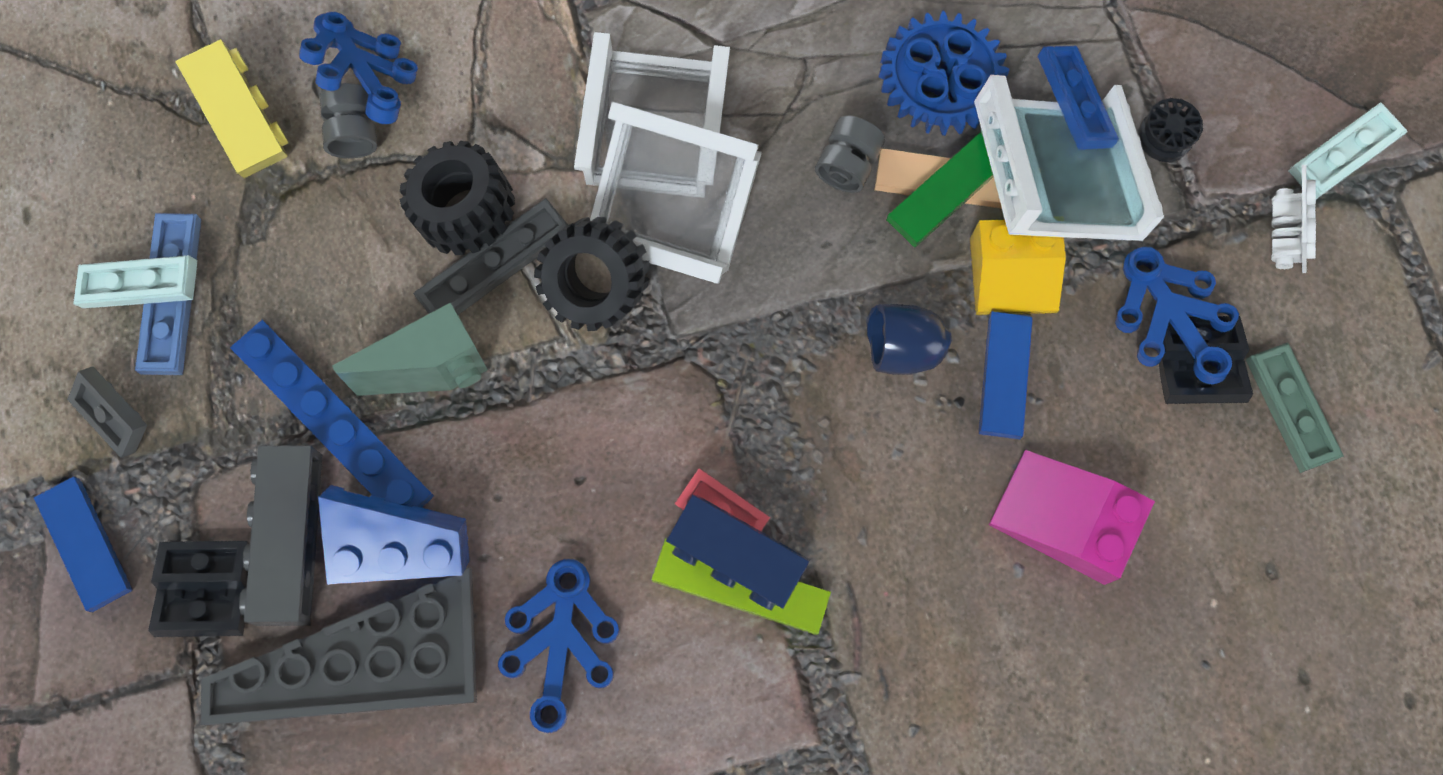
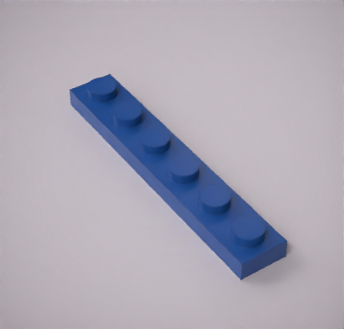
M263 320L258 322L230 347L371 495L385 498V501L408 507L413 505L421 508L434 497L413 473Z

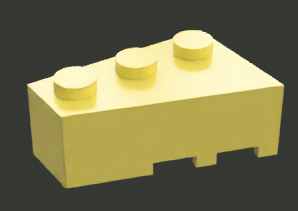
M220 39L175 61L233 167L240 176L246 178L288 157L283 146L289 142L278 122L270 123L263 109L269 107L257 84L251 87L244 72L249 69L237 48L229 50Z

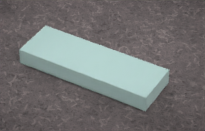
M1380 102L1296 163L1289 172L1302 186V165H1306V180H1316V199H1318L1400 139L1408 131Z
M187 255L78 265L73 304L84 309L193 300L198 260Z

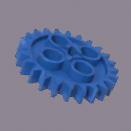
M942 11L939 20L934 21L928 12L925 13L922 24L915 18H911L908 30L899 26L895 38L890 37L888 39L887 51H883L880 62L883 65L880 68L879 78L884 79L881 92L891 93L887 103L888 106L900 104L901 107L897 115L899 119L908 114L913 116L910 125L912 128L920 121L925 122V131L929 134L934 125H939L942 136H946L951 125L954 126L958 134H962L966 122L972 128H977L979 118L974 103L975 99L990 75L1007 77L1009 68L1002 66L1007 55L1006 53H995L1000 44L999 39L989 42L986 40L990 31L989 28H985L980 32L974 30L976 19L964 25L962 24V15L960 13L955 16L953 21H948L945 11ZM950 49H958L963 54L953 53ZM920 57L924 59L926 63L916 62L912 58ZM961 83H969L975 89H967ZM930 91L935 93L938 97L930 98L927 97L923 92ZM948 93L950 94V97L954 103L950 102Z

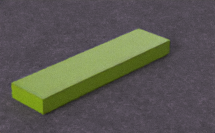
M665 539L652 582L814 635L819 634L831 594L830 591L798 581L784 608L782 609L775 605L771 611L749 598L752 591L736 582L734 588H731L710 576L713 568L698 560L696 565L693 566L672 554L675 546L668 543L667 539Z

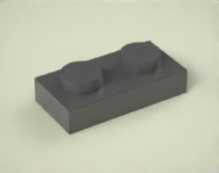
M93 366L78 371L67 400L120 458L135 453L147 424L143 421L140 414L130 407L117 393L113 385L106 381Z

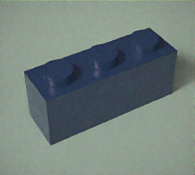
M692 494L666 540L675 546L672 554L693 566L696 565L698 560L713 568L710 576L731 588H734L736 582L752 591L749 596L752 601L771 611L775 605L782 609L784 608L810 562V559L694 494Z

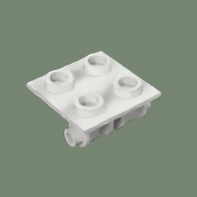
M1302 165V193L1293 194L1292 189L1283 188L1277 190L1276 196L1272 198V227L1275 230L1272 231L1271 260L1276 262V268L1290 269L1293 267V263H1302V273H1307V259H1315L1316 180H1306V165Z

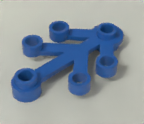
M327 12L317 16L313 25L316 36L314 39L307 38L302 40L299 57L303 62L319 65L315 80L316 84L324 90H338L341 87L342 77L351 68L368 94L365 108L366 115L371 120L381 124L396 122L401 107L398 93L392 88L382 86L372 69L392 77L401 84H412L415 82L418 70L417 64L406 58L396 59L401 46L400 40L391 34H380L375 38L354 29L353 24L344 15L337 12ZM356 45L375 51L378 56L359 49ZM329 47L338 48L339 53L330 64H322L325 59L326 50Z
M1140 247L1131 251L1123 263L1124 275L1131 284L1125 304L1119 309L1115 319L1117 328L1124 333H1132L1138 330L1143 319L1140 306L1146 289L1149 290L1156 301L1147 337L1141 342L1137 351L1138 361L1148 367L1156 366L1161 362L1165 354L1163 341L1168 323L1170 322L1195 359L1193 370L1196 377L1207 384L1222 382L1232 367L1230 355L1222 348L1209 347L1188 315L1208 320L1215 330L1227 332L1233 329L1238 321V310L1231 304L1222 303L1217 305L1198 300L1209 297L1216 285V279L1210 272L1204 270L1194 272L1167 265L1162 255L1151 247ZM1137 266H1147L1151 272L1140 271L1137 269ZM1195 281H1204L1208 288L1201 289L1197 287ZM1165 282L1186 286L1188 292L1198 299L1172 293ZM1217 314H1227L1231 321L1223 322L1218 318ZM1132 315L1136 322L1127 323L1122 319V316ZM1153 348L1157 351L1158 356L1149 357L1144 353V349ZM1203 365H1213L1218 373L1212 374L1207 372Z
M563 559L556 562L547 573V586L522 606L511 608L505 616V624L510 631L515 634H524L532 627L533 618L556 602L554 620L516 650L503 653L498 661V668L501 674L508 678H518L525 672L527 664L550 646L543 697L537 699L530 710L531 723L537 730L545 733H553L560 730L567 720L568 712L565 704L561 701L568 648L585 669L587 680L593 687L605 688L611 684L614 677L612 667L607 662L600 661L572 624L575 604L593 625L592 633L598 642L610 644L619 636L617 622L613 618L606 616L587 592L590 585L588 570L582 563L574 559ZM566 574L576 576V585L571 589L561 587V579ZM518 612L525 613L527 617L526 624L521 628H514L511 623L513 615ZM604 622H609L614 626V632L609 638H602L598 635V627ZM511 656H516L520 660V667L514 673H508L505 669V661ZM598 666H603L608 670V678L602 683H596L592 679V672ZM554 706L558 711V717L555 722L548 724L543 721L542 712L546 707Z

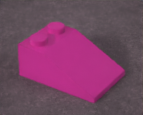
M1025 450L990 520L989 526L1106 585L1121 578L1155 501L1114 480Z

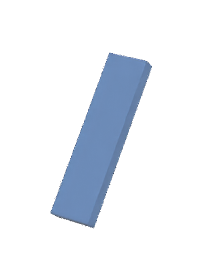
M155 213L150 259L189 255L197 260L201 218L197 214ZM192 300L143 305L135 366L136 372L141 375H183Z

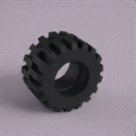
M452 141L444 142L442 148L437 149L435 146L427 150L428 154L423 158L419 155L413 161L416 164L414 168H408L404 174L407 182L400 185L399 192L403 197L399 200L402 209L405 211L404 214L426 242L445 254L452 250L455 256L464 255L468 249L472 254L481 251V245L487 243L490 246L496 242L493 237L497 233L503 235L507 229L505 221H510L513 218L514 212L511 206L515 205V197L511 192L513 189L491 154L489 152L486 153L484 148L477 144L471 146L468 141H460L458 145H454ZM470 190L462 201L453 206L446 207L447 203L456 194Z
M599 216L592 221L589 217L580 219L552 236L545 243L546 248L539 252L536 260L541 262V264L535 268L534 277L540 278L541 283L536 286L538 295L545 294L547 300L543 305L547 311L553 307L558 312L555 318L561 323L569 319L571 320L570 327L577 330L585 324L588 331H597L602 325L606 329L613 326L618 320L621 321L644 296L642 292L648 287L650 279L645 277V274L650 270L649 261H642L641 257L647 251L643 244L635 245L633 239L637 235L632 230L626 234L621 231L622 223L615 220L611 224H607V217ZM578 253L592 254L604 262L611 275L610 292H595L582 284L575 270V260Z

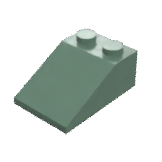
M451 303L332 366L335 373L357 396L452 390L456 387L466 388L476 383L481 378V373L488 370Z

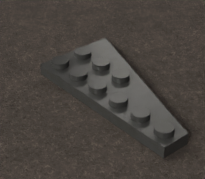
M470 567L466 568L462 576H451L435 584L430 583L416 589L411 594L377 605L322 628V631L303 639L298 638L282 645L283 647L257 658H250L202 678L201 725L477 703L472 569Z

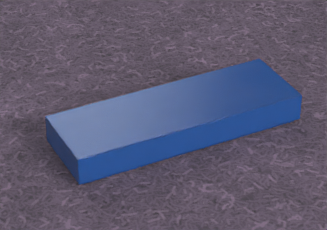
M1043 47L1038 54V59L1078 150L1113 148L1119 140L1118 135L1078 47Z
M992 311L988 317L978 434L1019 440L1023 437L1033 319L1031 316Z
M73 476L34 497L86 611L94 612L133 591L81 479Z

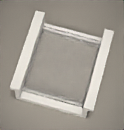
M594 32L574 165L575 170L583 171L586 184L596 186L600 184L616 122L608 118L612 102L720 133L730 47L714 45L712 62L612 51L610 34ZM633 126L617 188L705 198L706 185L714 184L717 151Z
M612 102L608 118L616 122L590 220L592 221L598 216L607 217V224H611L615 220L622 223L621 231L625 234L632 230L637 235L633 239L635 245L643 244L647 251L641 257L642 261H649V263L719 284L722 274L727 272L730 266L762 152L757 151L759 144Z

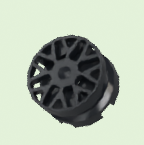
M1168 98L1161 100L1151 108L1138 129L1142 150L1149 157L1160 162L1180 160L1199 140L1203 132V120L1199 111L1191 103L1183 99ZM1168 102L1172 103L1173 107H1169ZM1184 107H1188L1185 112L1182 111Z

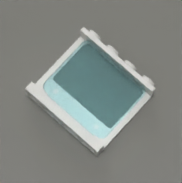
M990 75L974 103L1009 235L1143 241L1164 218L1162 204L1158 199L1151 171L1148 168L1141 147V140L1137 134L1130 113V106L1127 103L1122 85H1114L1102 101L1118 135V142L1113 148L1078 150L1058 102L1012 99L1006 76Z

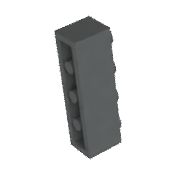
M258 446L257 459H253L251 463V481L255 485L254 501H250L247 508V522L249 527H252L250 544L246 545L243 554V564L245 570L248 571L247 588L242 590L239 601L240 612L244 615L245 623L255 626H311L319 513L318 496L320 495L323 456L312 446Z

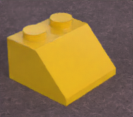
M1053 219L1055 222L1062 223V219ZM979 220L970 237L976 315H990L992 311L1008 314L1057 313L1060 306L1066 260L1064 237L1009 235L1005 220Z

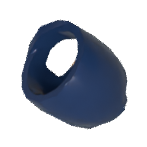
M879 304L871 309L866 319L873 368L877 372L892 375H912L934 369L946 357L952 342L951 332L946 330L944 321L931 310L919 306Z

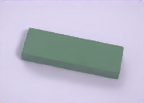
M1289 343L1276 346L1247 358L1246 362L1299 472L1302 473L1344 457Z

